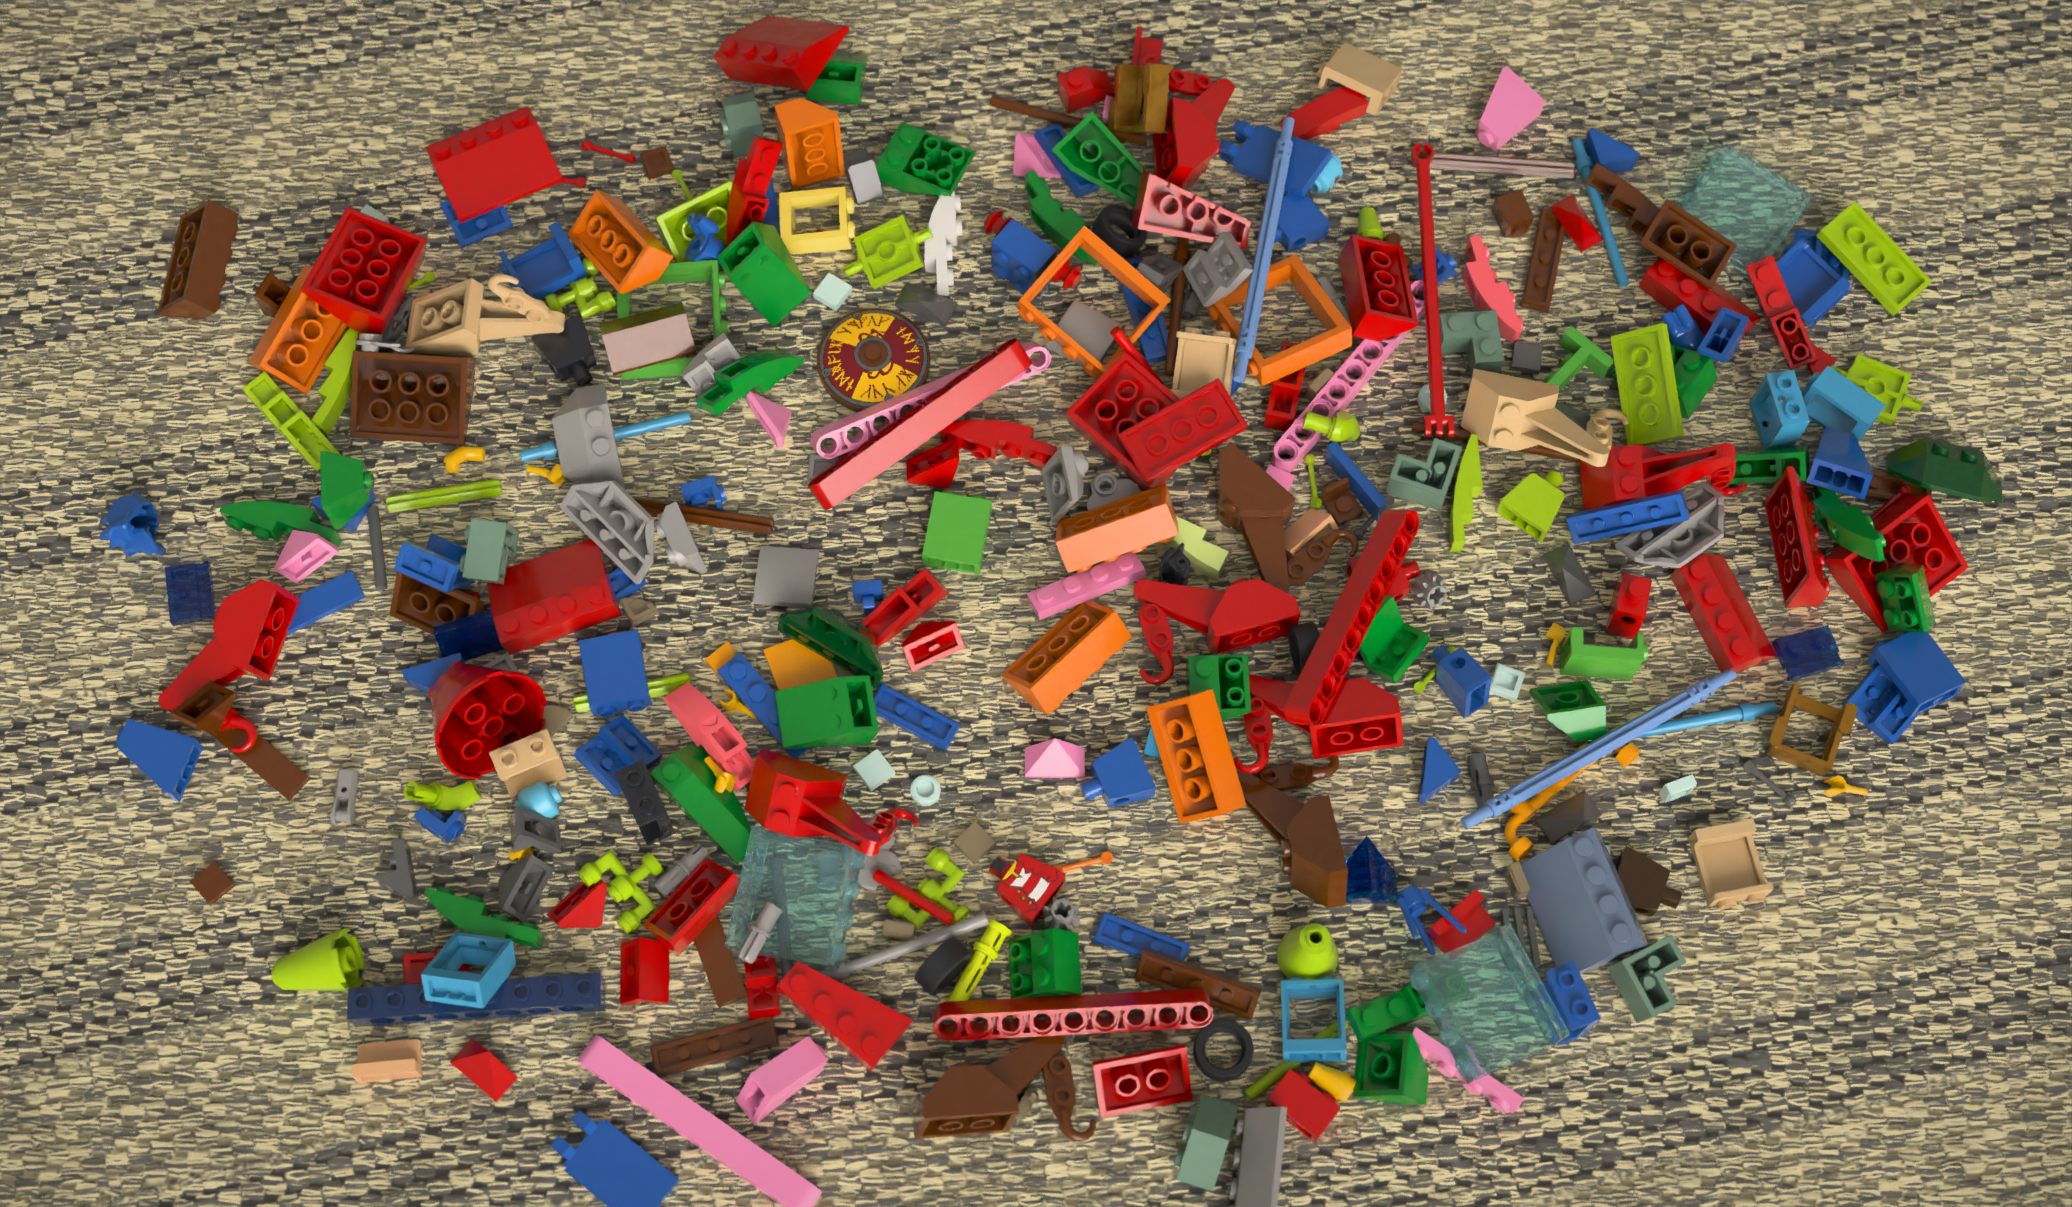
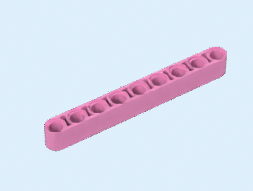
M1417 280L1411 284L1418 321L1425 314L1424 300H1418L1414 296H1420L1424 299L1423 280ZM1411 330L1392 336V339H1384L1379 342L1364 339L1275 444L1271 465L1288 473L1292 472L1324 435L1302 428L1306 412L1311 411L1332 418L1336 416V413L1344 411ZM1365 354H1370V355L1374 356L1375 358H1374V359H1368V358H1366L1364 355H1365ZM1348 374H1354V375H1356L1358 378H1357V379H1352V378L1348 377L1347 375H1348ZM1330 394H1338L1342 398L1335 399L1331 397ZM1304 434L1308 439H1300L1296 435ZM1287 454L1291 457V459L1284 460L1280 458L1279 455Z
M1031 341L1021 344L1029 358L1034 351L1039 350V358L1028 369L1003 387L1047 369L1051 362L1049 351L1036 342ZM971 366L818 428L811 435V446L825 459L835 458L852 451L901 417L899 412L904 405L909 404L911 410ZM883 415V424L879 427H873L874 419ZM857 426L858 433L856 436L847 438V431L851 427ZM832 438V443L828 448L820 449V443L823 439Z
M595 1034L576 1061L584 1068L590 1070L594 1075L766 1195L768 1194L770 1198L783 1207H813L822 1194L821 1190L602 1037Z

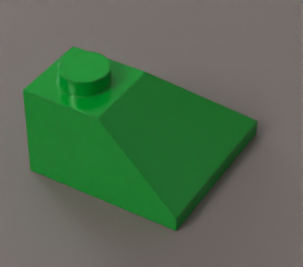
M321 451V507L334 529H341L370 500V489L374 488L373 472L368 471L362 460L328 451Z
M1588 680L1530 689V695L1547 720L1577 742H1593L1607 734L1606 705Z
M1377 1034L1359 1041L1355 1071L1356 1084L1353 1090L1354 1098L1399 1105L1426 1104L1429 1072L1413 1034Z

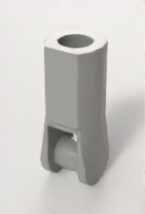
M338 770L335 797L331 811L332 824L347 822L348 825H353L359 778V772L356 770ZM340 803H348L347 810L340 809Z

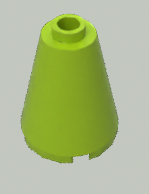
M1316 923L1299 926L1287 932L1281 939L1277 950L1278 965L1287 978L1303 977L1306 980H1318L1323 976H1332L1338 965V949L1332 936L1323 925Z
M348 928L338 929L276 960L271 970L272 980L282 990L348 991V988H360L364 978L359 979L358 969L363 970L365 966L359 941L356 936L349 937L347 932L350 930Z

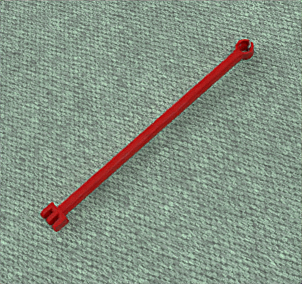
M1420 142L1412 149L1411 161L1416 165L1431 406V415H1425L1423 419L1424 437H1431V426H1435L1436 437L1443 436V426L1447 427V437H1454V416H1445L1430 163L1433 160L1434 149L1430 144L1424 143L1422 156L1426 159H1421L1417 157L1421 152Z

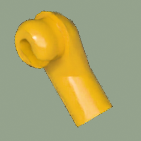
M461 446L448 453L443 460L445 471L457 473L461 469L460 463L464 461L484 462L485 447Z

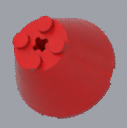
M455 662L428 691V697L431 699L437 755L450 772L462 778L481 779L483 774L493 771L497 773L489 752L542 731L545 725V720L543 719L544 706H547L545 694L531 677L520 672Z

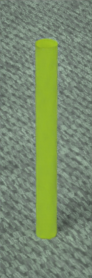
M1337 1020L1313 1039L1335 1038L1338 1035ZM1345 1020L1346 1028H1348L1349 1025H1348V1023H1347L1346 1020ZM1281 1062L1247 1088L1244 1094L1250 1101H1253L1283 1078L1289 1069L1293 1070L1302 1062Z

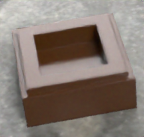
M666 146L640 153L648 180L670 174L674 170Z
M215 861L190 880L191 884L210 906L235 887V884Z

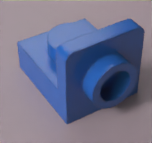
M1439 249L1435 250L1437 287L1451 276L1454 278L1459 276L1455 270L1458 266L1457 262L1449 252L1444 255ZM1421 261L1411 269L1419 280H1423Z
M714 475L680 485L686 505L698 506L705 504L710 498H714L717 509L724 510L722 502L727 500L723 484H716Z
M422 807L413 816L420 826L446 844H449L452 839L456 840L460 837L465 829L464 823L467 821L458 810H455L448 820L436 810L432 809L429 813Z

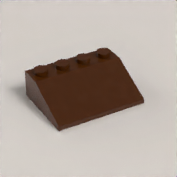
M353 351L350 437L464 445L474 391L475 357L387 351Z

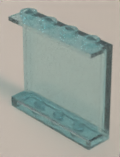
M1726 145L1721 154L1716 152L1707 165L1710 167L1707 173L1703 171L1700 173L1693 185L1697 188L1693 193L1690 191L1686 193L1680 206L1737 245L1727 264L1746 274L1742 283L1752 288L1745 266L1770 255H1775L1806 210L1813 195Z
M752 826L725 946L734 952H739L750 932L748 929L749 925L753 926L764 903L769 902L780 908L783 912L778 917L769 934L771 936L770 940L766 939L758 956L839 969L840 961H843L846 955L847 946L844 941L846 932L851 929L853 923L851 909L853 900H856L859 895L860 884L858 877L860 870H863L865 866L866 854L840 842L806 837H791L769 832L764 827Z
M1510 923L1500 927L1491 935L1429 961L1420 960L1408 971L1413 987L1419 991L1425 1003L1427 1014L1436 1023L1442 1042L1449 1048L1455 1059L1456 1068L1464 1076L1467 1084L1555 1046L1571 1035Z

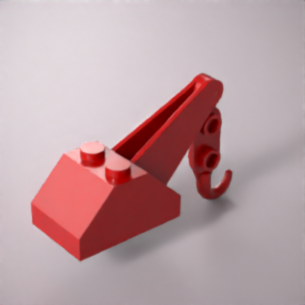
M1143 55L1139 59L1138 66H1145L1148 60L1155 59V55ZM1172 69L1168 74V90L1196 96L1197 98L1190 103L1188 100L1173 97L1167 105L1165 130L1168 133H1152L1155 175L1186 190L1198 180L1202 172L1207 170L1209 162L1219 151L1220 143L1216 138L1215 125L1235 87L1230 80L1225 78L1213 83L1204 74Z
M1730 443L1674 454H1665L1640 444L1611 446L1605 466H1593L1582 460L1579 463L1583 511L1679 490L1705 476L1707 483L1724 496L1741 493L1745 490L1747 484L1743 482L1739 486L1728 487L1729 482L1734 478L1736 470L1735 446Z
M1259 578L1236 580L1232 585H1229L1226 591L1163 583L1147 579L1138 580L1134 585L1133 591L1134 599L1142 604L1139 609L1138 619L1148 649L1161 662L1163 668L1162 673L1155 677L1148 675L1144 669H1140L1139 673L1142 679L1152 685L1163 684L1172 677L1174 671L1172 660L1174 638L1166 616L1207 635L1206 643L1210 655H1218L1288 636L1289 626L1298 625L1301 614L1296 598Z
M260 579L223 599L221 606L214 615L212 628L216 636L160 694L158 698L159 706L166 711L172 712L210 681L225 686L246 673L269 681L301 598L276 583ZM231 706L220 730L236 728L245 730L247 733L246 742L241 746H233L231 750L237 753L246 752L256 742L257 728L251 720L242 717Z
M1249 675L1251 713L1243 715L1247 741L1257 753V761L1251 765H1245L1240 762L1238 757H1234V764L1239 771L1252 774L1261 771L1267 765L1269 749L1274 737L1270 712L1287 721L1284 715V706L1295 685L1294 683ZM1363 677L1343 679L1323 721L1318 726L1290 723L1310 735L1314 759L1403 746L1401 711L1398 697Z
M763 748L757 753L744 809L765 829L791 837L829 836L853 847L863 854L875 856L879 854L880 847L884 843L889 842L898 827L897 818L910 820L914 826H918L920 822L919 818L908 810L891 808L885 812H878L877 815L872 816L868 823H866L842 799L848 775Z

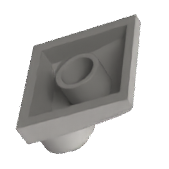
M1060 446L1040 470L1052 523L1060 521L1083 494V477L1088 471V459L1081 450H1075L1072 446Z
M677 501L665 506L664 512L657 515L659 521L654 522L660 538L666 537L669 546L665 547V551L671 564L677 562L679 567L684 565L701 574L708 572Z

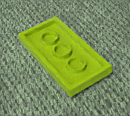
M1856 201L1851 203L1816 234L1821 242L1893 317L1932 282Z
M1660 323L1611 336L1621 409L1629 422L1627 425H1624L1627 445L1640 444L1646 446L1684 437L1667 324Z

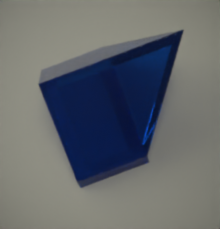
M1366 836L1346 860L1348 868L1346 905L1397 903L1396 872L1368 836Z

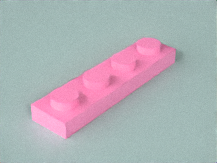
M1130 551L1120 555L1118 559L1112 562L1100 563L1086 571L1078 572L1027 593V597L1038 619L1042 620L1145 578L1146 571L1136 553H1131Z
M1417 1027L1412 1034L1415 1037L1423 1060H1426V1058L1437 1064V1070L1443 1075L1450 1078L1455 1076L1465 1082L1463 1086L1469 1092L1478 1096L1481 1093L1491 1100L1490 1104L1502 1113L1509 1111L1513 1114L1519 1108L1524 1097Z

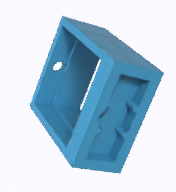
M1827 366L1821 374L1816 371L1801 392L1809 419L1824 429L1828 426L1854 434L1858 442L1886 406L1830 366Z
M1789 370L1766 374L1749 402L1762 450L1794 447L1810 423L1795 371ZM1762 423H1767L1768 427H1764Z
M455 932L421 973L425 1001L484 1008L516 967L513 940ZM463 963L486 966L481 974L457 971Z
M1323 976L1318 980H1306L1303 977H1291L1287 980H1281L1284 1063L1347 1061L1344 980L1333 976ZM1336 998L1338 1038L1291 1039L1289 999Z

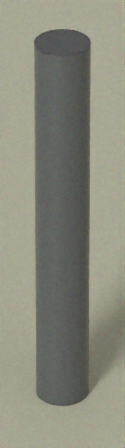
M372 506L367 508L375 587L379 591L387 589L388 586L379 508Z

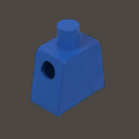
M1288 192L1282 198L1274 243L1279 241L1283 248L1290 252L1325 238L1328 235L1330 222L1307 194L1304 197H1300Z
M1441 645L1431 653V658L1437 664L1436 682L1464 719L1488 704L1491 676L1463 648L1450 653L1444 645Z
M1133 738L1127 739L1091 763V773L1094 778L1079 784L1086 801L1102 795L1108 808L1155 796L1156 792L1154 781Z

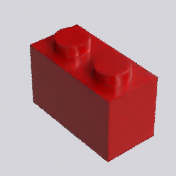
M1289 1069L1268 1096L1265 1105L1268 1107H1287L1286 1121L1312 1142L1316 1143L1341 1108L1336 1105L1338 1101L1330 1093L1324 1090L1319 1092L1311 1085L1312 1080L1301 1071L1295 1073Z

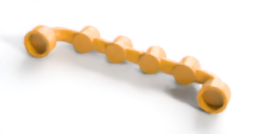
M1588 742L1584 743L1580 748L1584 747L1585 745H1587V744H1589V743H1588ZM1633 742L1628 745L1624 744L1614 750L1618 753L1615 759L1624 768L1630 765L1641 753V750ZM1596 761L1535 794L1536 796L1529 802L1525 800L1511 808L1510 811L1514 815L1506 823L1504 834L1506 841L1511 847L1508 853L1516 861L1524 858L1534 847V844L1526 836L1521 838L1517 836V828L1522 823H1526L1531 819L1538 809L1544 804H1548L1561 789L1571 784L1585 768L1590 767Z

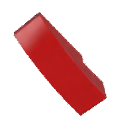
M1343 86L1305 104L1286 117H1292L1295 120L1292 136L1306 140L1339 129L1340 123L1366 115L1368 102L1364 94ZM1284 118L1279 121V125H1280L1281 129H1282V125H1283V120H1284Z
M1282 341L1280 352L1297 344ZM1306 367L1284 376L1281 381H1279L1280 379L1273 381L1263 427L1286 432L1294 423Z
M924 568L903 588L899 586L859 624L865 626L874 635L878 648L928 612L949 592L931 571Z

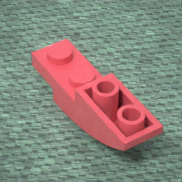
M1471 236L1465 249L1469 263H1466L1462 274L1464 283L1479 311L1496 310L1500 335L1512 344L1518 341L1520 333L1523 332L1522 318L1520 315L1517 316L1514 308L1516 306L1515 295L1513 291H1509L1506 281L1497 283L1496 271L1491 269L1489 265L1490 254L1488 246L1486 244L1483 245L1481 236Z
M687 682L663 698L696 746L702 745L720 769L735 775L736 779L733 786L735 792L751 782L755 762L745 750L748 744L730 721L706 696Z

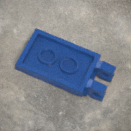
M1237 119L1232 126V130L1237 132L1235 139L1243 144L1239 148L1234 142L1223 139L1219 146V151L1222 152L1220 158L1232 164L1235 172L1268 184L1276 142L1280 138L1281 131L1262 124L1261 126L1256 125L1253 128L1250 123ZM1292 136L1293 147L1284 190L1304 197L1331 160L1332 153L1330 149Z
M580 1110L571 1120L587 1134L578 1147L574 1149L559 1135L550 1145L566 1159L563 1163V1166L566 1167L564 1171L608 1207H659L680 1181L679 1178L609 1121L605 1120L603 1122L600 1119L596 1124Z

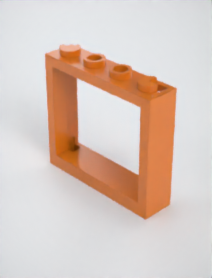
M1084 225L1021 297L1016 308L1019 310L1018 314L1026 322H1034L1041 328L1040 333L1051 342L1055 340L1063 347L1061 350L1071 360L1077 359L1084 365V371L1096 379L1097 377L1100 378L1125 353L1123 349L1119 347L1103 366L1031 304L1034 298L1074 252L1081 247L1152 308L1129 335L1128 338L1132 344L1139 339L1171 299Z
M1297 254L1269 266L1265 291L1290 281L1327 331L1266 359L1262 357L1254 346L1252 358L1248 360L1247 372L1249 375L1255 376L1261 386L1352 346V327ZM1250 275L1226 297L1209 307H1205L1209 313L1210 321L1217 323L1219 331L1230 332V338L1236 340L1239 337L1240 325L1228 308L1246 300Z

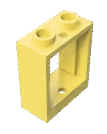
M845 186L779 193L780 237L791 255L852 249L851 238L856 237L854 221H850V214L855 213L853 197H848ZM839 205L840 230L796 234L795 209Z

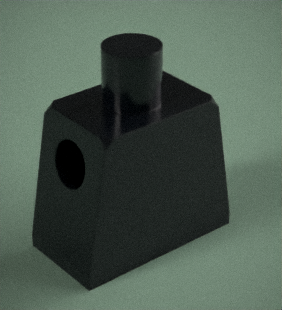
M580 314L566 320L564 331L561 333H542L531 337L536 352L561 382L573 377L576 384L581 387L593 380L588 369L596 366L597 362Z

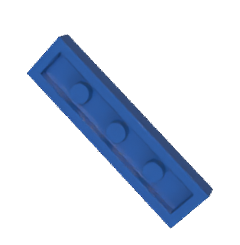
M1138 257L1126 261L1137 270L1143 258ZM1119 280L1135 329L1152 308ZM1161 313L1138 339L1144 359L1148 364L1166 360L1168 333Z
M1679 489L1570 513L1567 515L1566 520L1574 544L1687 521L1690 514L1683 491Z
M738 653L717 670V674L782 747L774 697L775 691L741 653ZM810 748L784 749V751L790 757L798 759Z

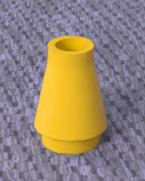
M1315 1061L1307 1075L1322 1090L1327 1091L1336 1100L1339 1099L1342 1102L1348 1099L1356 1084V1080L1350 1077V1073L1322 1065Z

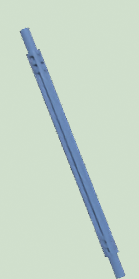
M1285 117L1283 120L1281 135L1276 142L1252 265L1253 272L1250 275L1235 352L1237 362L1233 380L1240 383L1245 381L1248 360L1253 355L1293 147L1291 137L1295 120L1292 117Z
M1727 669L1709 680L1706 678L1485 801L1483 807L1461 818L1462 826L1467 830L1488 817H1497L1715 694L1716 689L1737 678L1735 670L1729 671Z

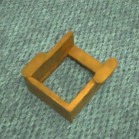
M1146 63L1145 66L1117 64L1115 100H1112L1109 104L1108 129L1110 131L1129 133H1168L1165 130L1169 85L1168 74L1174 66ZM1142 90H1143V93H1144L1143 123H1140L1141 99H1142Z
M1794 683L1786 692L1780 716L1775 721L1769 739L1770 746L1766 755L1824 776L1832 768L1842 735L1848 734L1852 729L1857 714V706L1852 703H1846L1841 709L1798 694L1800 685ZM1793 707L1833 722L1821 759L1781 744Z

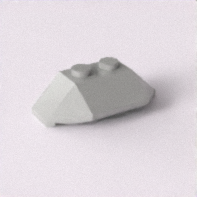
M605 384L576 388L552 417L562 474L575 484L615 480L626 490Z
M615 480L572 485L559 507L636 585L640 584L653 564L654 518Z
M1703 482L1684 495L1690 514L1689 520L1631 532L1617 542L1615 547L1638 563L1681 568L1724 537V495Z

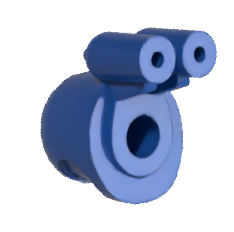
M689 214L687 222L691 225L696 236L687 248L686 259L691 262L718 260L717 256L725 249L724 243L713 236L714 233L719 232L717 223L702 214Z
M1682 304L1675 308L1674 312L1670 311L1661 316L1664 324H1667L1670 333V343L1697 352L1705 336L1685 305Z

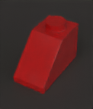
M1081 66L1061 73L1057 77V93L1067 113L1104 101L1106 96L1115 97L1114 85L1105 71Z

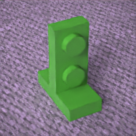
M1570 326L1564 332L1559 343L1569 354L1560 363L1561 368L1558 372L1551 371L1543 382L1559 385L1560 392L1584 366L1603 380L1610 373L1614 359L1573 326Z

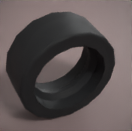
M1107 205L1093 222L1092 232L1122 258L1132 257L1147 239L1148 231L1137 229L1131 225L1134 211L1122 205ZM1110 224L1122 229L1129 238L1118 234Z
M1314 622L1289 626L1288 640L1290 653L1298 677L1320 636Z
M951 937L924 961L916 972L914 979L930 995L934 996L946 988L961 973L970 961L972 952L956 937Z
M1218 1019L1211 1021L1210 1024L1201 1028L1194 1042L1193 1056L1196 1066L1203 1075L1215 1081L1227 1082L1235 1080L1245 1073L1251 1063L1254 1046L1251 1035L1244 1026L1234 1020ZM1220 1032L1230 1033L1235 1036L1240 1042L1242 1049L1241 1058L1238 1063L1225 1069L1212 1065L1205 1054V1044L1208 1039Z

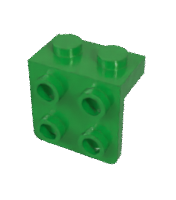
M1387 595L1384 597L1359 647V651L1367 670L1396 684L1429 643L1430 639L1427 633L1404 623L1395 599Z

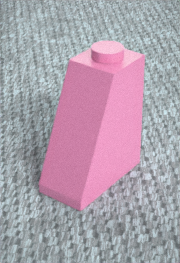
M1507 66L1502 69L1476 131L1481 144L1486 147L1489 146L1494 152L1541 114L1545 100Z
M807 1036L750 1074L736 1102L754 1125L820 1074L828 1061L823 1049Z

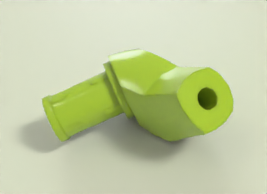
M1307 411L1302 425L1303 429L1325 434L1329 441L1334 442L1355 441L1361 432L1356 417L1345 411L1336 413V416L1332 418Z
M411 780L408 782L411 786L405 785L404 797L407 800L422 802L428 810L462 811L482 799L477 785L472 780L456 787H450L437 782L425 785Z

